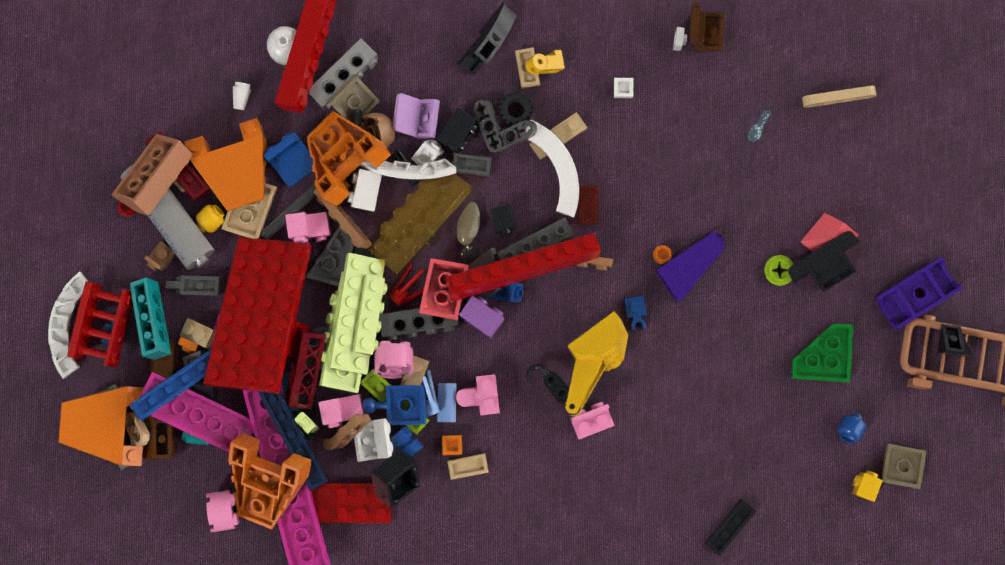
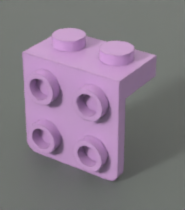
M403 93L397 94L393 130L418 139L435 138L440 101L436 99L420 100Z

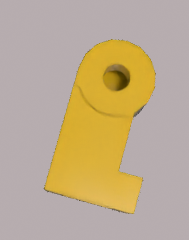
M554 50L547 56L538 53L526 61V69L531 74L557 73L565 69L562 51Z

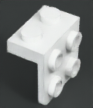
M386 418L372 420L354 437L358 462L392 456L393 444L389 438L391 428Z

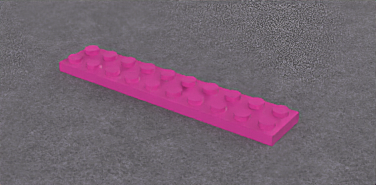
M281 381L280 391L286 400L285 392ZM243 390L254 436L260 439L258 449L260 458L282 466V463L291 456L258 391ZM305 482L277 522L288 564L331 565L312 493Z

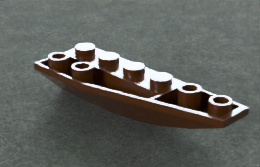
M169 342L171 355L156 360L151 359L147 380L151 372L166 379L176 373L175 342ZM152 416L144 419L143 421L150 432V440L147 445L143 446L142 459L177 458V428Z

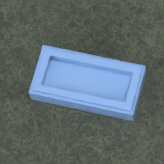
M438 383V408L440 412L437 413V422H456L457 383Z

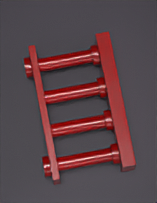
M85 281L67 357L84 360V356L89 355L105 359V366L117 368L121 359L120 353L133 306L131 291L122 289L121 295L101 291L102 285ZM98 299L118 302L117 313L96 310ZM94 317L114 321L112 333L93 329ZM89 336L110 340L107 352L87 347Z

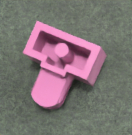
M495 374L477 376V387L463 388L456 395L457 403L462 407L479 406L480 415L500 413Z

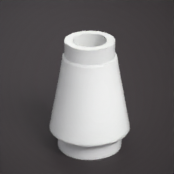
M235 82V86H233L234 109H245L252 90L250 89V84Z

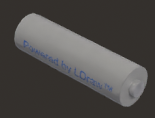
M132 166L127 168L122 173L120 177L121 180H123V178L126 176V174L129 172ZM168 188L166 194L160 199L154 211L148 217L187 270L197 266L202 267L209 261L208 258L215 250L170 188Z

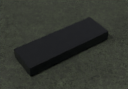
M740 498L704 544L721 556L757 511Z

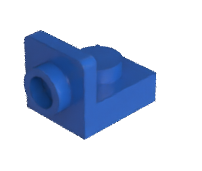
M514 283L501 287V290L494 294L492 299L521 302L523 283Z

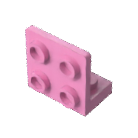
M603 402L591 405V410L585 412V409H582L579 415L570 418L578 440L615 426L608 410L610 408L608 404H603Z

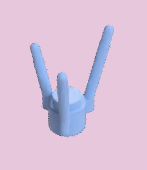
M427 370L428 382L426 376H423L422 379L428 397L426 401V417L439 413L440 410L431 371Z

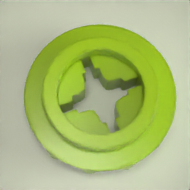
M783 255L773 256L765 265L766 279L771 284L778 286L788 284L792 281L788 269L793 265V262ZM778 265L781 269L787 270L781 273L780 279L777 272H772V270L778 268Z

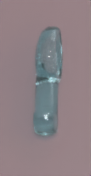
M764 110L757 124H754L748 130L747 140L749 142H756L761 138L763 127L771 117L770 110Z

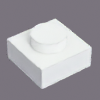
M676 28L673 50L680 51L682 46L686 45L687 34H684L685 28Z
M614 78V98H633V78Z

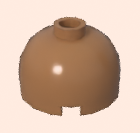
M379 112L363 116L365 119L364 122H361V128L382 141L386 147H389L393 143L396 131L393 130V121L386 114Z

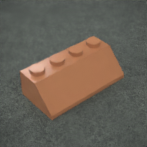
M156 134L114 190L112 196L136 212L149 216L160 199L166 194L171 184L177 179L181 170L188 164L193 154L179 140Z

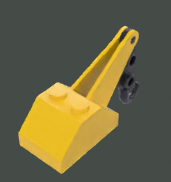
M614 311L568 345L570 352L576 360L570 388L557 373L549 370L543 364L530 366L526 373L528 382L532 381V372L539 370L543 375L544 385L559 404L566 405L569 415H579L603 372L617 368L624 360L628 333L622 320Z

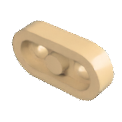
M134 412L127 413L125 428L135 446L147 445L150 440V432L144 421H140Z

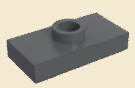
M454 153L452 164L456 167V173L489 177L492 157Z

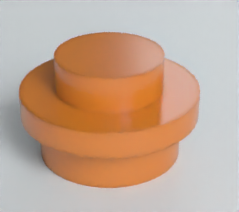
M660 245L655 248L653 258L659 264H666L672 258V251L668 246Z

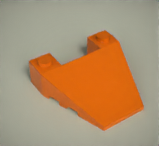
M334 111L307 136L310 157L313 158L314 164L312 165V171L315 172L316 180H314L315 186L322 198L336 207L350 195L343 181L360 164L367 160L378 168L391 155L382 141Z
M258 118L239 124L244 141L214 151H210L209 144L203 136L184 142L186 148L193 154L190 161L227 211L264 200L266 166L264 154H266L267 140Z
M120 386L62 402L58 442L118 465L141 466L143 446L124 445L126 407L139 398L144 387Z
M242 433L231 442L228 458L229 465H232L233 475L231 478L232 482L235 483L236 489L234 496L237 514L239 517L272 530L309 477L311 459L294 453L280 466L258 457L260 439Z

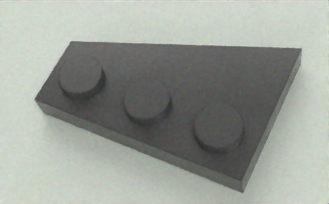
M338 227L323 253L318 257L315 265L305 278L339 286L341 272L344 271L346 255L347 253H353L354 245L350 241L352 238L349 234H345Z

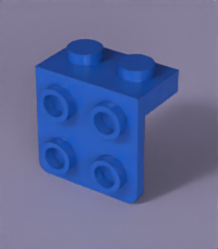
M295 132L283 136L282 142L278 145L270 146L266 150L267 153L264 154V157L289 187H293L313 172L312 165H314L309 150Z

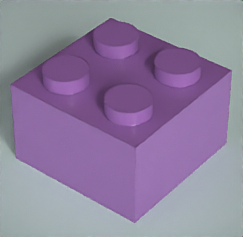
M472 296L459 316L492 339L504 322L503 312L496 307L491 309L486 306L488 303L482 297L477 296L475 298Z

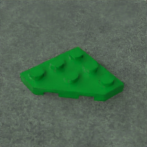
M831 324L792 359L791 379L849 383L851 378L853 325Z

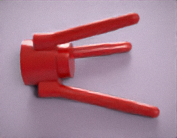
M412 263L409 264L397 284L391 289L392 293L389 295L398 306L402 303L406 305L424 291V288L410 296H408L409 293L406 291L424 272L423 269L404 287L400 286L413 267Z

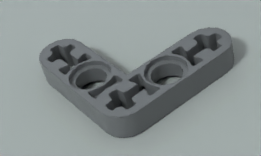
M479 100L474 105V113L487 148L491 152H502L532 138L537 133V125L530 120L521 121L502 131L490 101ZM483 105L486 106V109H484V112L481 111V109L483 108ZM489 121L493 123L492 131H488L486 127ZM527 126H530L528 132H520V130H524L527 128ZM511 131H513L516 136L513 142H511L508 138V134ZM496 141H499V144L495 147L494 144Z

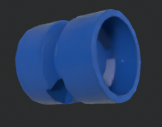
M407 426L390 439L394 450L401 449L410 457L415 455L424 446L417 438H412L413 433Z

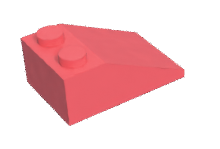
M431 258L419 313L458 320L463 299L451 302L446 287V277L469 270V265Z

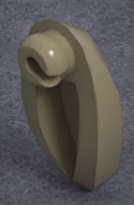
M470 202L465 207L457 222V238L465 246L475 239L480 226V213L477 204L474 202Z

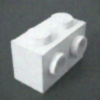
M358 169L356 173L353 172L351 183L354 184L353 191H349L350 195L347 199V202L350 203L349 207L374 212L382 175Z

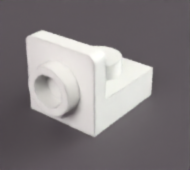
M430 139L421 145L411 159L418 166L423 165L425 162L435 161L438 156L444 153V150L437 141Z

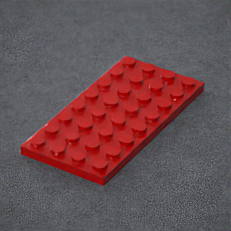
M238 238L203 382L205 385L279 394L312 248L310 243Z

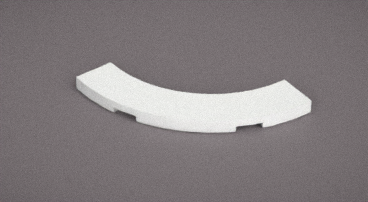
M535 122L537 133L527 140L542 149L555 167L560 185V196L556 212L574 218L579 200V181L573 159L567 148L555 134L543 125ZM527 126L525 132H528L530 126Z
M446 159L425 162L419 166L410 165L408 162L394 161V163L384 161L377 168L367 160L359 165L381 175L403 179H431L456 173V167Z
M78 272L64 286L63 291L54 303L49 320L48 342L52 359L63 379L80 368L76 359L67 357L70 345L69 330L71 318L77 304L81 300L85 281L89 282L82 272Z

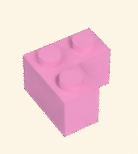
M305 212L285 215L288 238L293 242L308 243V240L315 239L316 242L326 241L327 237H332L329 214L327 212L308 215Z
M361 394L318 402L323 425H328L329 428L343 426L342 422L348 421L355 414L365 415L362 409Z

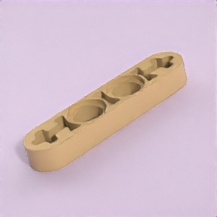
M866 86L807 95L802 97L804 108L868 99L877 95L875 86Z

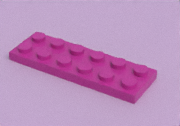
M151 372L139 398L165 381L166 378ZM189 389L150 415L228 453L230 451V444L242 433L250 436L254 433L249 418Z

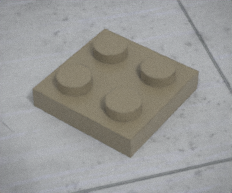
M353 74L328 99V102L342 117L350 121L353 109L361 110L363 112V119V116L367 115L380 100Z
M886 444L881 473L882 482L921 489L926 451Z

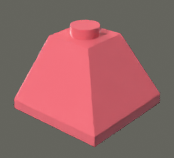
M824 213L800 242L811 252H814L846 231H851L856 237H858V234L844 222Z

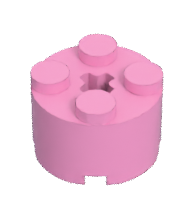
M381 341L376 352H374V373L376 375L380 373L382 378L400 379L403 378V374L407 373L408 376L412 375L413 348L410 347V343L400 342L398 344L391 343L390 341Z
M231 490L206 493V498L210 497V501L206 503L209 525L214 527L210 529L211 533L235 529L236 525L239 524V516L237 512L234 513V505H236L234 493H231Z

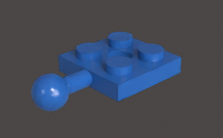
M424 385L386 386V402H376L372 398H367L362 402V409L366 413H373L376 409H387V422L390 425L426 424V390ZM406 399L411 404L410 409L407 411L402 408V402Z

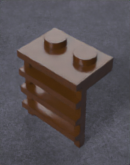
M694 2L692 4L689 42L692 43L697 52H723L726 14L724 12L705 13L699 2Z

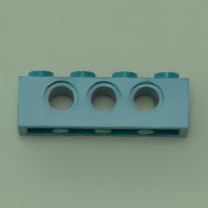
M147 277L130 283L142 357L156 360L171 355L159 283Z

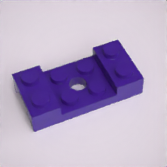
M941 256L893 287L880 293L874 299L893 329L898 330L963 288L953 280L945 267L944 258ZM916 288H921L924 292L921 299L915 296Z

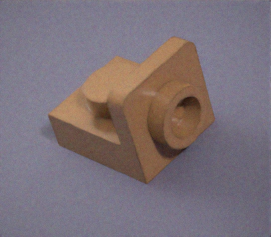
M160 241L149 256L146 255L144 259L148 261L147 265L154 271L157 269L164 271L176 254L169 246Z

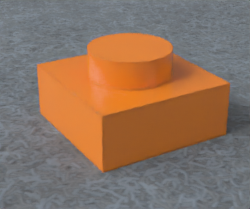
M180 337L178 342L179 345L183 346L182 350L191 354L193 351H200L202 347L184 337Z
M462 435L442 436L443 455H462Z

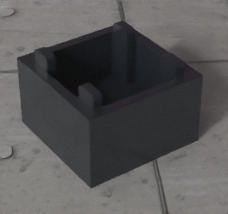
M401 449L371 471L376 496L391 509L420 486L416 461Z

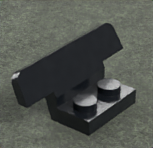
M851 231L842 233L790 266L788 273L792 281L796 283L808 274H811L823 292L827 291L857 272L844 252L860 241Z

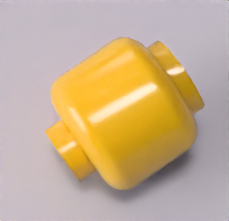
M206 205L196 215V225L202 232L213 233L224 223L225 214L217 205Z

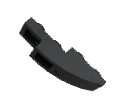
M502 3L479 31L481 35L457 64L473 77L483 63L488 64L498 51L517 15Z

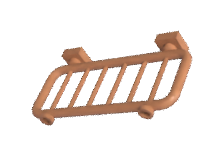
M924 315V319L916 318L906 324L900 365L906 373L915 375V378L908 379L907 387L922 390L932 389L933 381L926 380L927 378L1005 393V385L1000 384L1005 354V334L961 326L966 342L968 335L983 338L977 379L962 377L965 357H961L958 376L943 373L946 357L943 354L941 356L939 372L924 369L930 328L940 330L941 324H953L938 322L936 317L932 315ZM915 326L926 327L920 368L911 367L908 363L912 330ZM987 339L1002 342L996 383L981 380ZM1005 397L1002 398V405H1004V406H1005Z

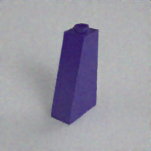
M712 232L655 271L676 302L681 301L725 248V241L719 233Z

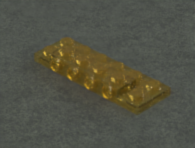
M456 174L427 180L423 179L418 185L419 189L406 197V203L402 208L398 207L394 210L393 218L381 225V231L379 232L381 236L370 247L369 252L398 274L473 190L471 185Z

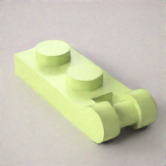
M301 412L294 419L307 434L310 432L315 433L319 429L304 412Z

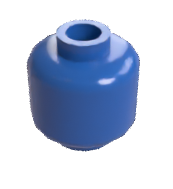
M853 413L842 418L837 429L841 440L850 444L861 440L866 424L860 415Z

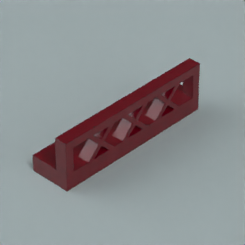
M161 131L156 133L164 136V134ZM155 135L145 141L146 146L149 145ZM189 164L184 166L176 179L178 184L193 201H196L201 196L204 198L209 196V187Z
M299 327L286 392V402L289 407L312 409L326 335L309 332L305 327ZM310 338L320 339L319 345L314 349H311L309 346ZM314 355L316 358L315 364L308 368L305 364L306 359ZM310 373L312 381L304 386L302 378ZM306 391L309 395L307 403L298 402V397Z

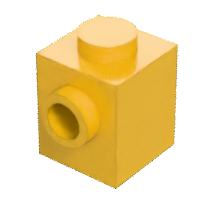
M868 470L866 473L860 472L854 478L852 494L875 502L883 480L877 478L878 474Z

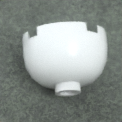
M282 26L274 29L269 34L267 50L270 57L276 63L286 65L296 29Z

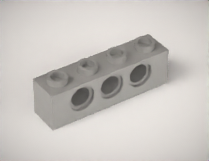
M360 39L313 84L309 90V96L324 111L327 108L331 109L332 106L328 99L353 74L361 80L364 77L363 73L368 68L371 70L378 63V55ZM356 59H361L363 62L360 66H353V62ZM347 72L349 77L346 80H341L339 78L341 73ZM328 86H335L334 92H326V88Z

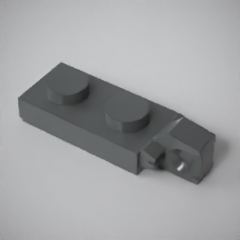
M181 275V277H177V281H166V288L175 289L176 294L220 296L221 277Z

